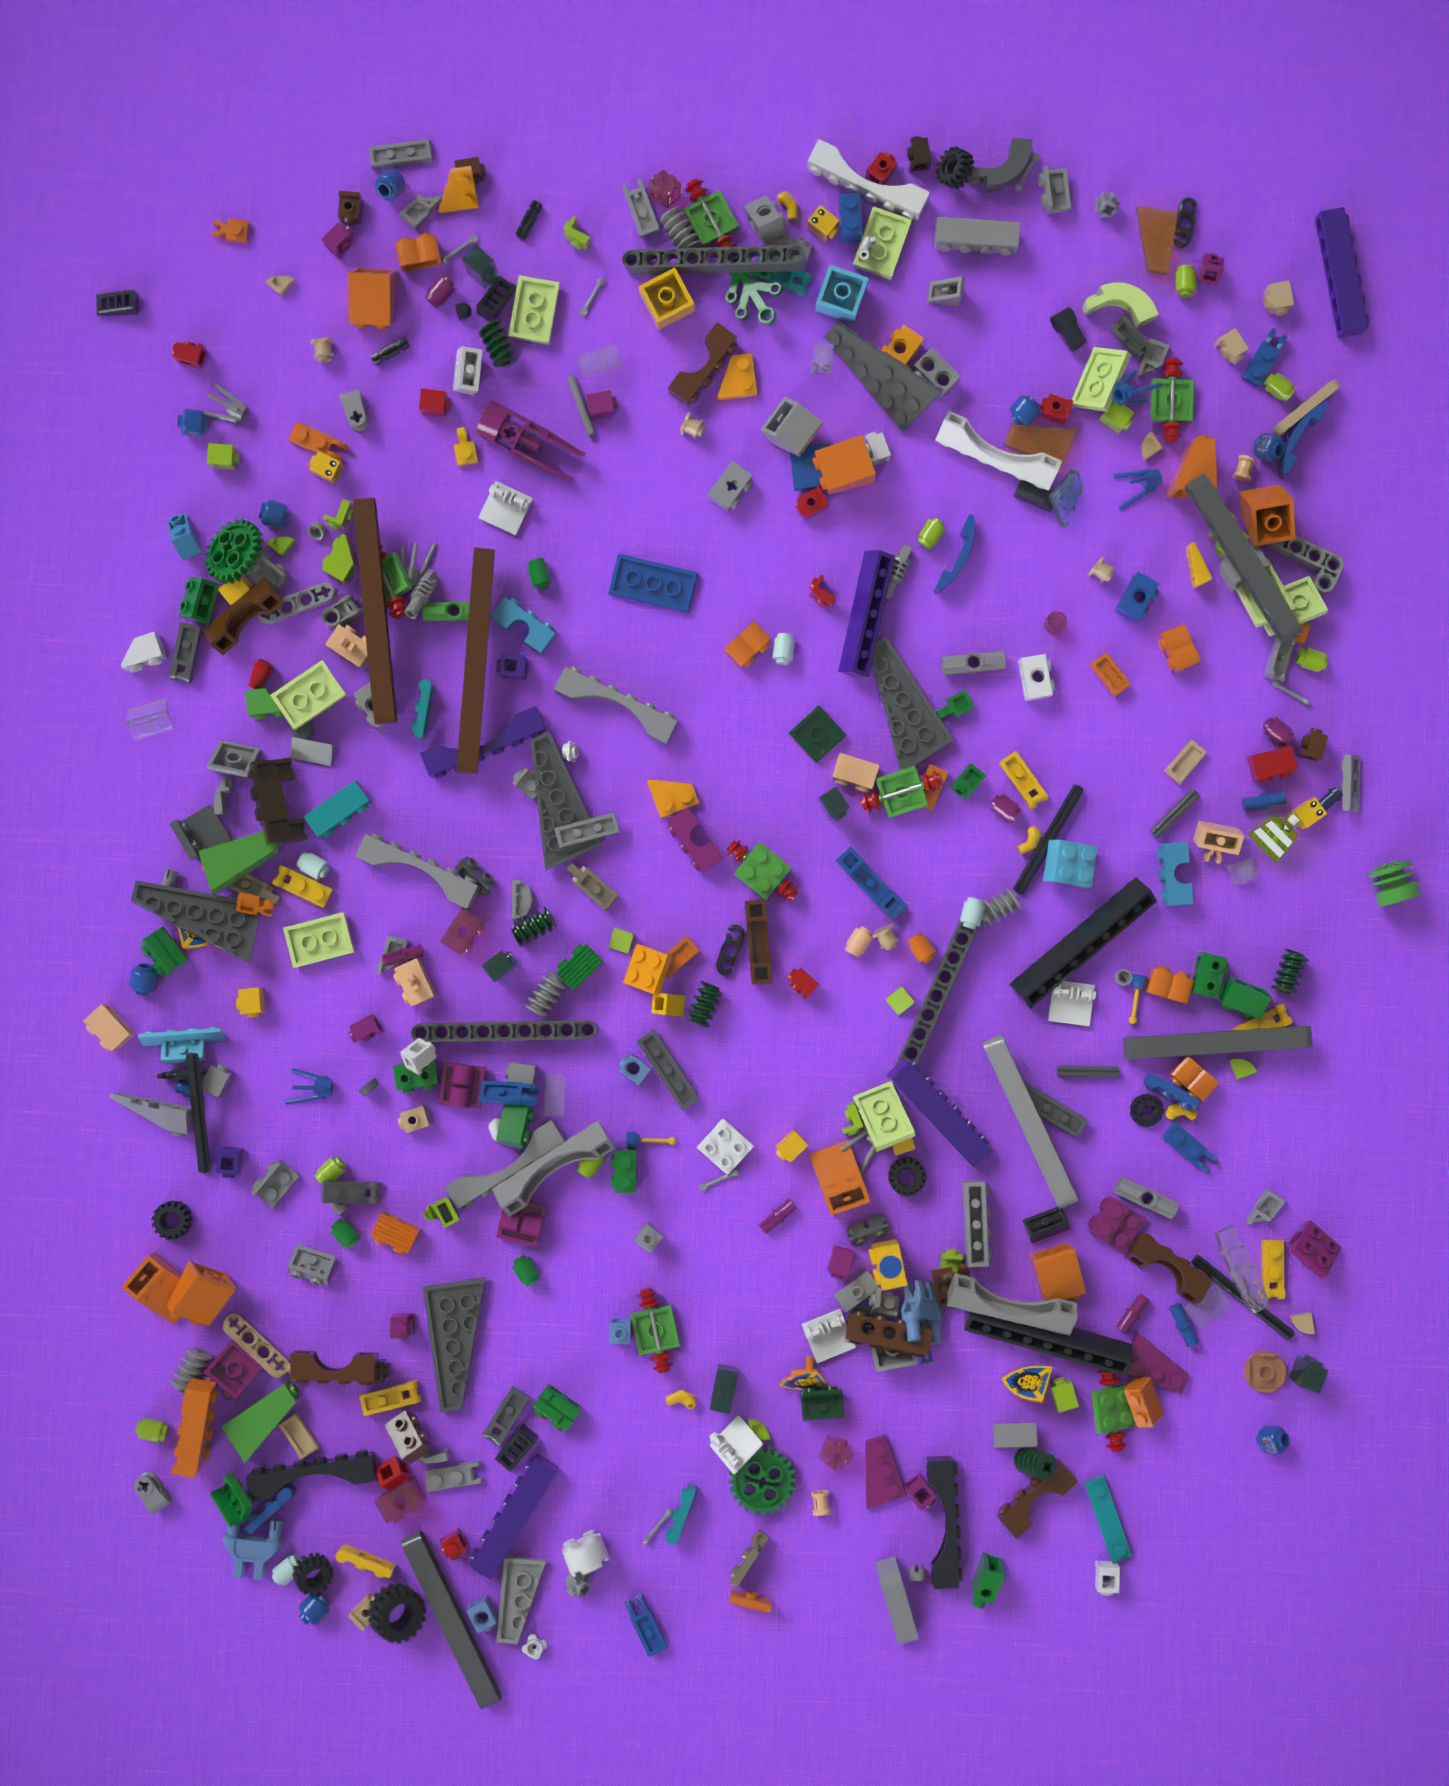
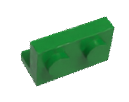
M233 1473L227 1474L224 1477L221 1488L210 1492V1497L228 1527H233L248 1520L253 1503L251 1498L243 1491L240 1480L236 1479Z

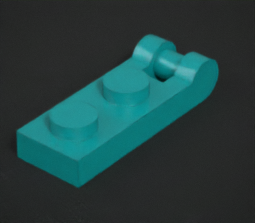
M802 270L773 272L772 278L768 281L763 280L758 275H751L753 278L770 284L777 282L782 288L800 296H806L807 284L812 279L811 274ZM764 272L763 276H767L769 272ZM794 278L800 279L799 285L793 283Z
M422 679L419 682V688L422 690L421 698L417 700L415 708L418 716L412 725V732L419 739L426 738L434 691L433 684L427 679Z
M688 1483L686 1489L682 1488L679 1500L682 1502L679 1509L675 1508L671 1519L674 1521V1524L666 1531V1542L670 1545L677 1543L694 1498L696 1485Z

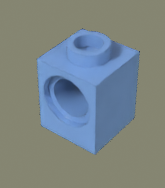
M633 1053L630 1056L625 1055L619 1063L621 1066L619 1071L638 1086L652 1069ZM635 1062L639 1065L640 1070L637 1074L629 1072L628 1065Z
M611 1318L609 1322V1344H630L631 1318Z
M488 1595L468 1605L466 1612L477 1633L483 1630L486 1633L496 1627L495 1624L499 1617ZM485 1612L489 1618L481 1619L478 1613Z

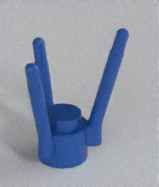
M1134 370L1122 381L1115 384L1116 388L1113 390V398L1119 405L1146 403L1148 401L1146 398H1132L1135 394L1161 387L1162 384L1157 383L1134 389L1132 385L1125 384L1137 374V371Z
M1158 468L1113 474V478L1141 475L1140 478L1130 480L1129 484L1142 482L1144 487H1148L1118 507L1120 510L1149 492L1157 490L1156 486L1162 484V476Z
M292 1068L291 1071L293 1073L319 1080L315 1081L314 1086L293 1085L292 1089L314 1090V1094L317 1095L286 1100L284 1103L292 1104L326 1099L327 1096L332 1095L333 1081L328 1080V1076H320Z

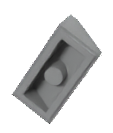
M292 737L290 758L331 766L335 746Z

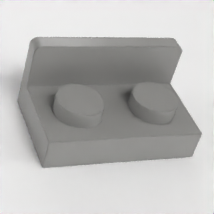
M261 550L258 553L262 556L256 558L258 565H252L253 571L250 572L248 570L247 575L257 583L265 577L280 590L290 578L285 574L287 569L278 562L274 565L269 561L272 557L264 550Z
M283 1160L273 1161L266 1169L267 1175L263 1179L260 1177L252 1186L254 1190L251 1194L260 1197L271 1208L278 1204L301 1176Z
M296 1244L287 1266L288 1273L295 1279H308L317 1286H322V1284L328 1285L336 1256Z

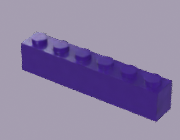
M1345 207L1320 211L1314 219L1337 338L1362 334L1368 328L1369 317L1368 314H1365L1364 310L1365 296L1361 294V276L1357 274L1356 269L1357 256L1353 253L1352 248L1354 240L1353 235L1349 232V215L1346 214Z
M881 550L864 551L838 669L840 673L853 677H869L895 555Z
M903 1058L887 1076L974 1168L992 1151L987 1146L989 1141L981 1133L977 1135L973 1131L976 1127L968 1119L964 1121L960 1117L962 1112L955 1104L950 1106L946 1102L949 1098L941 1089L936 1091L932 1087L935 1083L927 1074L923 1077L919 1073L921 1068L913 1059L909 1062L906 1058Z
M538 1453L534 1459L530 1457L524 1466L527 1470L524 1476H518L513 1485L516 1488L513 1494H507L502 1503L505 1507L501 1513L497 1511L491 1521L494 1524L490 1531L485 1530L480 1539L483 1542L479 1549L475 1547L469 1557L472 1560L469 1567L489 1580L492 1579L557 1472L558 1466Z

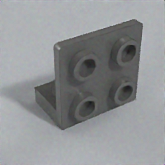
M212 805L204 807L182 821L176 819L169 823L190 860H199L200 855L198 851L231 841V837L219 816L214 815Z

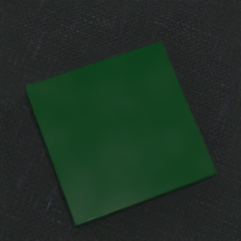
M820 705L788 733L815 763H818L847 736Z

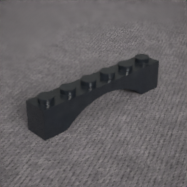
M365 1449L347 1456V1453H340L335 1455V1458L330 1459L322 1456L315 1458L312 1462L298 1460L293 1462V1465L285 1466V1463L273 1465V1468L265 1469L263 1466L256 1467L246 1476L249 1497L252 1501L271 1499L284 1485L307 1475H332L345 1479L353 1485L374 1482L377 1479L375 1471L377 1465L374 1451L368 1452Z
M951 1456L926 1457L927 1480L940 1497L945 1512L943 1541L936 1556L931 1561L932 1585L934 1589L959 1588V1581H962L963 1577L962 1568H958V1560H961L962 1557L961 1547H957V1539H960V1526L956 1525V1517H959V1505L955 1504V1496H958V1484L954 1483V1475H957V1463L953 1462Z

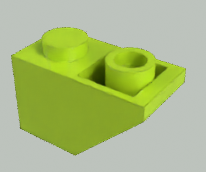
M342 533L340 537L334 540L333 550L330 555H326L323 559L322 570L347 585L357 565L350 539Z

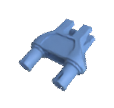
M914 1281L915 1291L913 1292L912 1283L907 1282V1286H904L905 1301L901 1313L902 1320L907 1326L908 1342L921 1341L919 1323H923L929 1326V1330H933L931 1345L942 1344L940 1325L943 1322V1315L935 1297L933 1283H925V1292L923 1281Z
M277 1518L270 1519L269 1537L242 1535L240 1533L241 1523L233 1527H227V1532L223 1535L222 1540L227 1551L234 1559L233 1577L242 1578V1574H245L246 1562L255 1563L253 1580H262L265 1577L267 1560L284 1545V1540L281 1538L283 1519L279 1518V1521H277Z

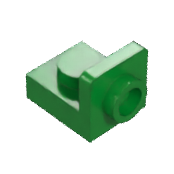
M970 763L950 787L958 796L966 800L986 775Z

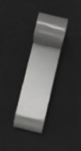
M1296 535V539L1288 540L1286 543L1283 541L1264 545L1268 550L1315 571L1313 583L1320 595L1326 594L1335 587L1344 567L1342 557ZM1291 544L1297 546L1298 553H1294L1290 549ZM1309 553L1316 555V562L1309 558ZM1329 561L1335 564V570H1331L1328 567ZM1320 580H1324L1326 582V589L1321 588L1319 584Z
M895 1556L876 1561L875 1565L898 1644L902 1645L919 1640Z

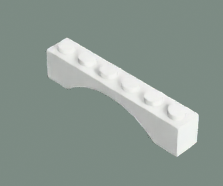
M818 139L807 162V169L813 175H821L834 185L840 184L851 193H860L865 196V199L869 202H878L886 210L896 211L902 214L903 217L918 221L929 198L930 192L912 183L902 186H886L864 179L846 164L837 147Z
M951 411L947 412L935 441L940 442L945 447H951L963 455L974 457L981 463L992 465L1001 472L1010 473L1019 480L1028 481L1037 488L1048 491L1062 462L1045 453L1020 455L1000 450L981 438L972 428L968 419Z

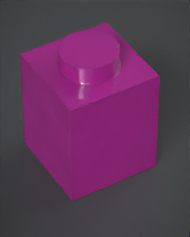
M611 390L586 394L591 420L615 416L614 409H618L616 396L612 397Z
M832 1245L827 1267L831 1277L843 1279V1276L849 1277L854 1255L852 1249Z

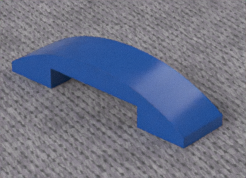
M1324 402L1315 407L1291 431L1285 442V452L1279 460V478L1283 479L1288 475L1298 458L1291 451L1307 424L1311 426L1317 424L1329 403Z
M969 513L959 534L960 537L966 539L952 572L943 570L934 589L935 593L942 591L955 579L968 558L975 531L974 515Z
M851 846L835 860L892 921L907 907L900 897L881 880Z

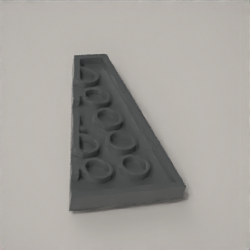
M841 322L836 323L824 336L902 432L944 391L939 386L935 387L930 384L929 380L925 377H920L912 372L910 367L892 355L877 349V346L872 342L868 343L862 339L860 334Z
M885 636L877 641L872 665L899 769L901 770L917 765L951 743L954 739L888 638Z
M550 732L530 740L545 871L602 845L599 838L559 848L554 828L590 818Z
M135 881L131 898L132 903L250 964L260 912H257L256 916L236 911L237 899Z
M486 1277L423 1286L440 1412L460 1410L463 1407Z

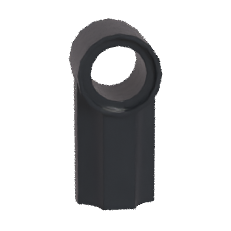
M1070 307L1050 317L1053 329L1061 334L1070 352L1086 344L1087 341L1077 325L1076 315Z

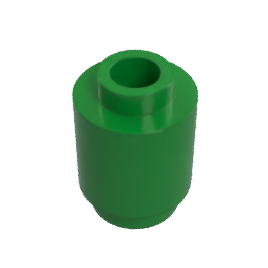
M544 558L530 560L527 570L532 587H537V590L549 588L552 579L547 562L544 561Z
M339 1218L331 1226L333 1230L330 1233L348 1250L361 1239L358 1235L359 1232L347 1219L342 1221Z
M523 1254L513 1261L515 1265L512 1266V1269L520 1282L525 1284L526 1287L541 1279L539 1276L540 1272L530 1256L525 1257Z

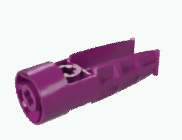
M494 400L487 405L478 422L476 435L536 467L566 479L567 482L574 480L569 474L518 448V446L522 444L535 452H538L542 441L526 433L528 429L580 457L585 456L586 452L580 451L541 425ZM511 416L523 421L526 424H523V426L521 427V425L516 422L511 423ZM515 428L514 432H516V435L510 437L508 429ZM502 437L505 441L514 442L513 447L511 448L499 440Z

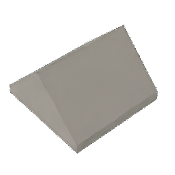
M220 740L207 764V769L252 779L250 763L259 760L260 748Z
M874 1329L868 1330V1335L872 1334ZM887 1329L883 1335L887 1339H892L895 1333L893 1330ZM906 1334V1335L904 1336V1340H905L907 1343H913V1342H908V1334ZM871 1348L876 1372L918 1365L915 1356Z

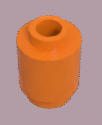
M920 932L907 941L910 945L908 947L919 963L923 961L927 964L935 958L934 953L937 951L926 935L923 936Z

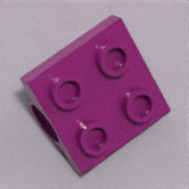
M444 1062L439 1104L480 1109L482 1103L479 1102L482 1081L485 1080L486 1067Z
M529 1201L526 1207L512 1216H509L502 1209L496 1238L537 1248L547 1206Z
M1311 1220L1305 1222L1302 1230L1298 1231L1289 1242V1246L1292 1247L1290 1252L1321 1279L1327 1277L1342 1248Z

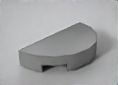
M512 879V920H517L526 916L531 910L533 895L527 884L521 880Z

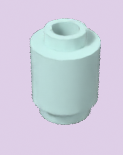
M778 633L777 638L774 639L772 659L776 660L777 664L788 665V662L793 661L795 646L793 635Z
M304 852L297 862V867L300 868V871L316 880L324 879L330 869L327 861L313 853L308 854Z
M968 897L967 902H964L960 922H963V927L975 929L976 926L981 925L985 908L983 900Z
M296 1554L286 1557L273 1568V1580L278 1585L286 1586L293 1580V1567L298 1566L296 1563L298 1560L302 1562L301 1558Z

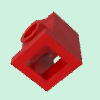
M880 151L870 167L867 168L865 178L873 183L885 185L896 170V158L889 152L884 154ZM881 163L885 168L880 167L879 164Z
M190 341L174 343L172 355L177 363L202 370L207 349L203 344L198 343L196 345Z
M1050 393L1047 398L1043 397L1039 408L1043 410L1040 417L1064 425L1074 400H1067ZM1053 404L1059 406V409H1054Z
M817 486L812 491L797 498L795 508L800 516L804 515L805 519L808 520L827 509L829 503L820 487ZM811 499L815 502V504L813 506H809L807 504V501Z
M801 967L798 970L793 968L786 976L792 982L790 987L798 994L802 991L804 993L802 997L805 1000L819 985Z
M393 1456L375 1469L377 1483L381 1488L389 1491L404 1481L413 1478L407 1462L397 1456Z
M459 1528L440 1539L442 1552L446 1557H450L452 1561L465 1554L470 1546Z

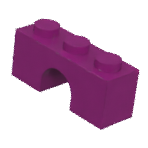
M688 807L667 821L669 823L667 829L673 837L678 836L681 840V843L678 845L685 854L690 853L693 857V860L690 862L697 872L701 869L704 873L724 859L712 841L704 846H697L691 841V833L700 823Z

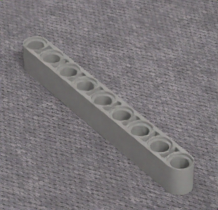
M998 1035L983 1042L982 1044L1059 1209L1079 1202L1003 1035Z

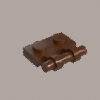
M960 1264L957 1273H953L952 1267L931 1270L935 1297L940 1308L947 1307L948 1289L954 1274L970 1277V1271L967 1270L966 1264Z

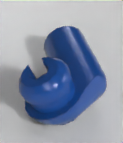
M180 1080L175 1083L174 1090L176 1093L187 1095L191 1105L189 1082Z

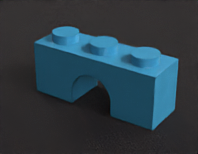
M504 597L490 616L491 619L508 632L515 624H527L529 626V634L524 642L543 656L557 637L556 633L553 632L555 628L547 622H544V624L537 620L538 616L529 609L525 612L520 608L521 604L511 597L509 600Z
M1188 842L1160 844L1156 855L1157 860L1161 864V869L1158 870V878L1162 882L1163 890H1160L1161 902H1164V907L1194 904L1192 883L1182 884L1174 876L1175 868L1179 864L1190 863Z

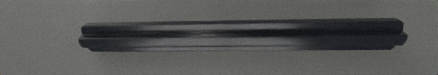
M1076 784L1072 786L1014 885L1013 890L1015 892L1024 894L1047 855L1049 840L1056 839L1084 791L1081 786Z
M189 1053L186 1055L198 1171L205 1174L211 1171L199 1054Z
M1200 1255L1194 1256L1191 1263L1195 1267L1207 1273L1210 1279L1285 1339L1290 1340L1294 1336V1330Z

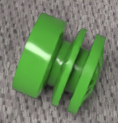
M1412 860L1393 861L1380 865L1375 870L1368 872L1369 878L1377 876L1380 878L1371 882V885H1382L1383 887L1382 890L1375 893L1379 907L1408 900L1422 894L1418 881L1407 880V877L1415 874V870H1404V868L1413 865Z

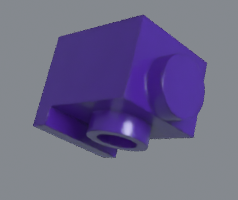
M501 654V660H497L496 671L500 672L499 675L504 678L526 680L528 659L526 656ZM512 664L516 665L515 671H509V666Z
M226 1146L218 1148L216 1173L222 1174L224 1178H235V1175L240 1174L244 1148ZM230 1158L234 1160L233 1166L228 1163Z

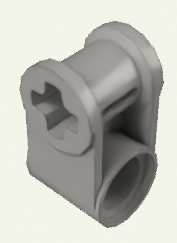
M360 389L340 394L342 407L352 429L357 432L365 431L369 426V420Z
M349 594L324 610L322 620L328 628L335 630L338 624L343 626L361 616L363 609H359L354 601L353 594ZM336 614L338 616L337 621L329 623L328 617Z
M146 1471L135 1481L134 1490L151 1514L158 1513L172 1503L171 1494L154 1472Z

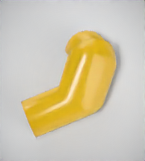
M783 191L777 195V202L787 207V221H797V201L789 192Z
M1030 827L1027 830L1029 835L1027 842L1017 846L1021 856L1037 848L1041 838V831L1037 827Z
M1179 1103L1170 1105L1165 1112L1166 1117L1171 1120L1184 1115L1193 1121L1198 1114L1197 1111L1184 1110L1179 1106Z
M679 1390L665 1396L668 1406L678 1402L686 1405L687 1409H693L696 1406V1397L685 1390Z

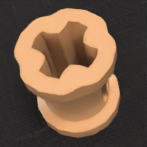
M1239 455V463L1232 477L1248 482L1251 479L1250 473L1253 465L1256 464V459Z
M829 1490L811 1492V1497H813L814 1501L813 1515L823 1516L831 1514V1508H829L828 1503Z

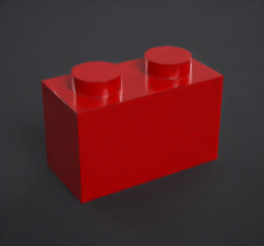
M1292 746L1246 757L1252 781L1259 780L1260 784L1272 781V777L1279 775L1280 779L1290 777L1293 771L1298 770Z

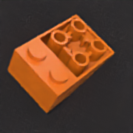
M848 1140L809 1154L831 1216L871 1202L851 1146L844 1151H840V1148L849 1142Z
M153 1252L145 1258L121 1288L137 1302L173 1325L179 1320L171 1316L167 1304L182 1274L157 1252Z

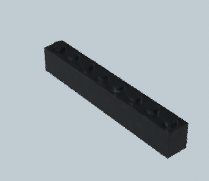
M1135 877L1021 975L1016 977L1009 984L1012 990L1030 1009L1033 1008L1054 988L1066 980L1157 902L1151 889Z
M965 1312L964 1331L1123 1376L1127 1375L1133 1362V1344L1074 1327L1071 1334L1066 1335L975 1312Z

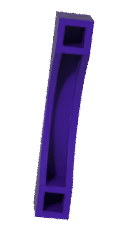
M533 706L516 713L504 732L492 741L481 745L479 762L485 760L486 755L491 753L494 756L505 752L504 748L512 745L515 748L524 744L523 740L528 738L534 739L542 735L546 728L538 708ZM438 745L420 752L430 777L439 779L446 776L447 771L452 769L456 771L458 749Z

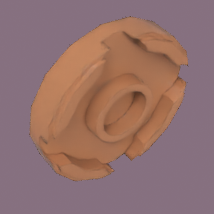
M1267 1350L1256 1351L1250 1355L1245 1362L1243 1370L1245 1380L1249 1386L1261 1393H1271L1278 1390L1285 1382L1287 1375L1286 1365L1283 1360L1275 1353Z

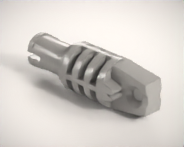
M907 545L902 546L899 554L894 553L895 560L886 601H890L896 586L901 584L911 562L908 557L912 548Z
M428 569L416 584L410 595L411 601L404 610L408 618L415 619L420 609L427 605L433 595L439 580L435 570Z

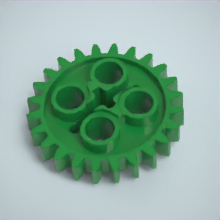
M242 518L240 521L235 519L233 523L228 521L227 527L222 525V531H216V538L210 539L213 542L212 545H207L210 551L205 553V556L208 557L204 561L208 565L206 570L209 571L210 576L220 583L227 584L229 582L233 584L235 580L240 582L241 576L247 577L248 570L250 572L253 571L252 565H258L256 558L262 556L258 553L264 548L260 545L264 542L260 538L262 533L257 526Z
M768 1446L766 1451H763V1447H761L735 1475L729 1471V1475L734 1477L728 1479V1484L734 1485L729 1488V1491L732 1493L736 1492L733 1500L740 1499L738 1506L741 1507L745 1504L746 1512L753 1508L754 1515L757 1514L758 1510H761L763 1516L766 1510H769L772 1515L774 1507L781 1511L780 1503L788 1505L786 1497H793L789 1490L796 1489L795 1485L791 1484L796 1481V1477L790 1475L795 1473V1469L788 1468L791 1465V1460L784 1462L786 1458L785 1453L780 1457L778 1456L779 1449L772 1453L771 1446ZM753 1463L760 1466V1469L756 1472L749 1470V1466ZM773 1468L780 1470V1474L776 1477L769 1474V1471ZM744 1475H749L752 1478H744ZM761 1477H765L763 1484H760L759 1480ZM747 1484H752L755 1486V1490L753 1492H746L744 1487ZM767 1489H773L776 1492L773 1497H767L764 1493Z

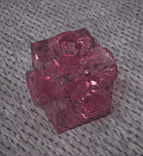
M663 169L649 180V194L654 201H658L668 209L682 197L681 182L674 175L669 174Z
M827 1435L819 1452V1459L825 1461V1465L836 1470L838 1467L843 1470L844 1465L850 1463L853 1453H851V1447L848 1445L849 1442L841 1437L835 1439Z

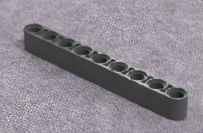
M798 245L628 250L622 256V263L631 275H661L673 268H676L678 274L800 271L806 266L807 259L802 247ZM795 255L801 256L798 261H793L792 258ZM774 256L781 257L776 262L771 261ZM733 257H739L737 262H730ZM753 257H760L757 262H751ZM698 258L695 264L689 263L691 259ZM712 258H719L716 263H710ZM652 259H657L654 265H649ZM678 259L675 264H669L670 260ZM631 260H637L636 264L629 265Z
M1201 474L1187 483L1185 490L1277 638L1282 643H1286L1302 632L1300 623L1210 479L1205 474Z
M959 918L894 1067L903 1058H906L909 1062L913 1059L918 1064L978 926L975 929L963 927V922H960ZM959 933L966 935L967 940L963 945L958 944L956 941ZM951 952H955L958 955V961L955 964H951L948 961V955ZM943 971H947L950 974V979L946 983L941 982L939 978L940 973ZM934 990L941 992L942 996L938 1002H934L931 999V993ZM926 1009H930L933 1012V1018L929 1021H925L922 1016ZM918 1028H922L925 1032L921 1040H917L914 1037V1032ZM910 1047L916 1050V1056L912 1059H908L905 1054L906 1050Z
M592 1020L420 1023L411 1029L413 1040L420 1038L426 1042L591 1039L598 1033V1025ZM588 1023L594 1027L592 1035L584 1034L583 1026ZM569 1024L572 1026L573 1033L570 1036L563 1034V1025ZM483 1025L489 1029L487 1037H482L479 1034V1029ZM503 1025L510 1028V1034L507 1037H503L500 1034V1028ZM523 1025H528L531 1028V1034L527 1037L521 1034L520 1030ZM543 1025L551 1026L552 1033L550 1036L542 1034L541 1028ZM441 1026L447 1029L448 1033L445 1038H441L438 1035V1029ZM461 1026H465L468 1029V1035L465 1038L461 1037L458 1033ZM419 1027L426 1029L427 1034L425 1038L418 1037L417 1029Z
M1311 1026L1123 1038L1124 1059L1313 1047Z
M419 1530L401 1539L403 1551L480 1709H484L502 1700L500 1690L424 1533L422 1530Z

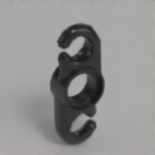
M1190 197L1184 198L1178 207L1174 236L1183 235L1186 238V241L1180 243L1177 238L1173 239L1174 245L1179 248L1187 247L1192 239L1196 209L1193 208L1188 211L1184 208V205L1191 203L1193 207H1197V203ZM1180 219H1189L1190 226L1187 228L1182 227Z
M737 924L729 926L728 930H738L739 936L733 938L730 933L726 934V939L716 962L717 971L722 975L732 973L733 970L731 968L723 970L721 964L728 962L731 967L735 965V959L740 952L745 936L743 928ZM727 944L735 945L736 953L733 956L725 954L724 947Z
M187 1068L174 1069L158 1073L156 1077L158 1079H188ZM200 1069L201 1076L206 1075L209 1069Z

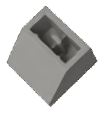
M784 397L760 430L771 444L800 457L824 423L798 402Z

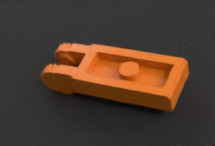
M297 421L288 439L289 442L316 454L320 451L341 462L343 457L331 451L333 445L342 450H347L349 447L334 437Z

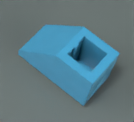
M186 512L171 517L167 521L170 539L182 560L184 561L201 553L200 542Z

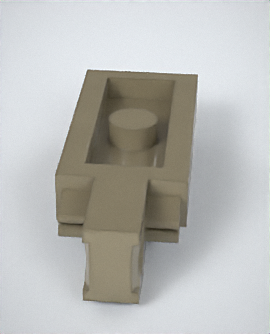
M573 863L568 866L567 870L574 875L572 881L605 911L619 897L618 893L588 868L583 866L579 869Z
M249 874L228 886V888L238 893H250L260 896L261 901H274L275 905H279L282 899L272 893L274 888Z
M760 1529L752 1536V1548L747 1547L741 1558L744 1560L741 1565H735L729 1575L732 1577L730 1584L735 1588L739 1586L769 1539V1536Z

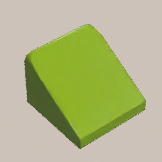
M614 928L609 948L629 954L634 934Z
M902 986L885 999L897 1015H900L915 1003Z

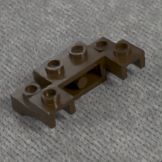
M292 758L258 760L250 763L254 784L250 789L252 801L256 802L255 818L256 821H260V826L263 827L266 845L284 842L286 844L308 839V834H305L303 826L304 818L288 820L289 815L282 782L292 781L296 778L295 774H292Z

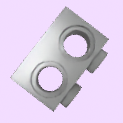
M932 347L914 364L912 370L918 376L928 379L929 383L933 386L942 388L944 391L939 395L941 399L961 378ZM930 364L933 370L925 371L923 365ZM943 378L948 384L941 386L937 380Z

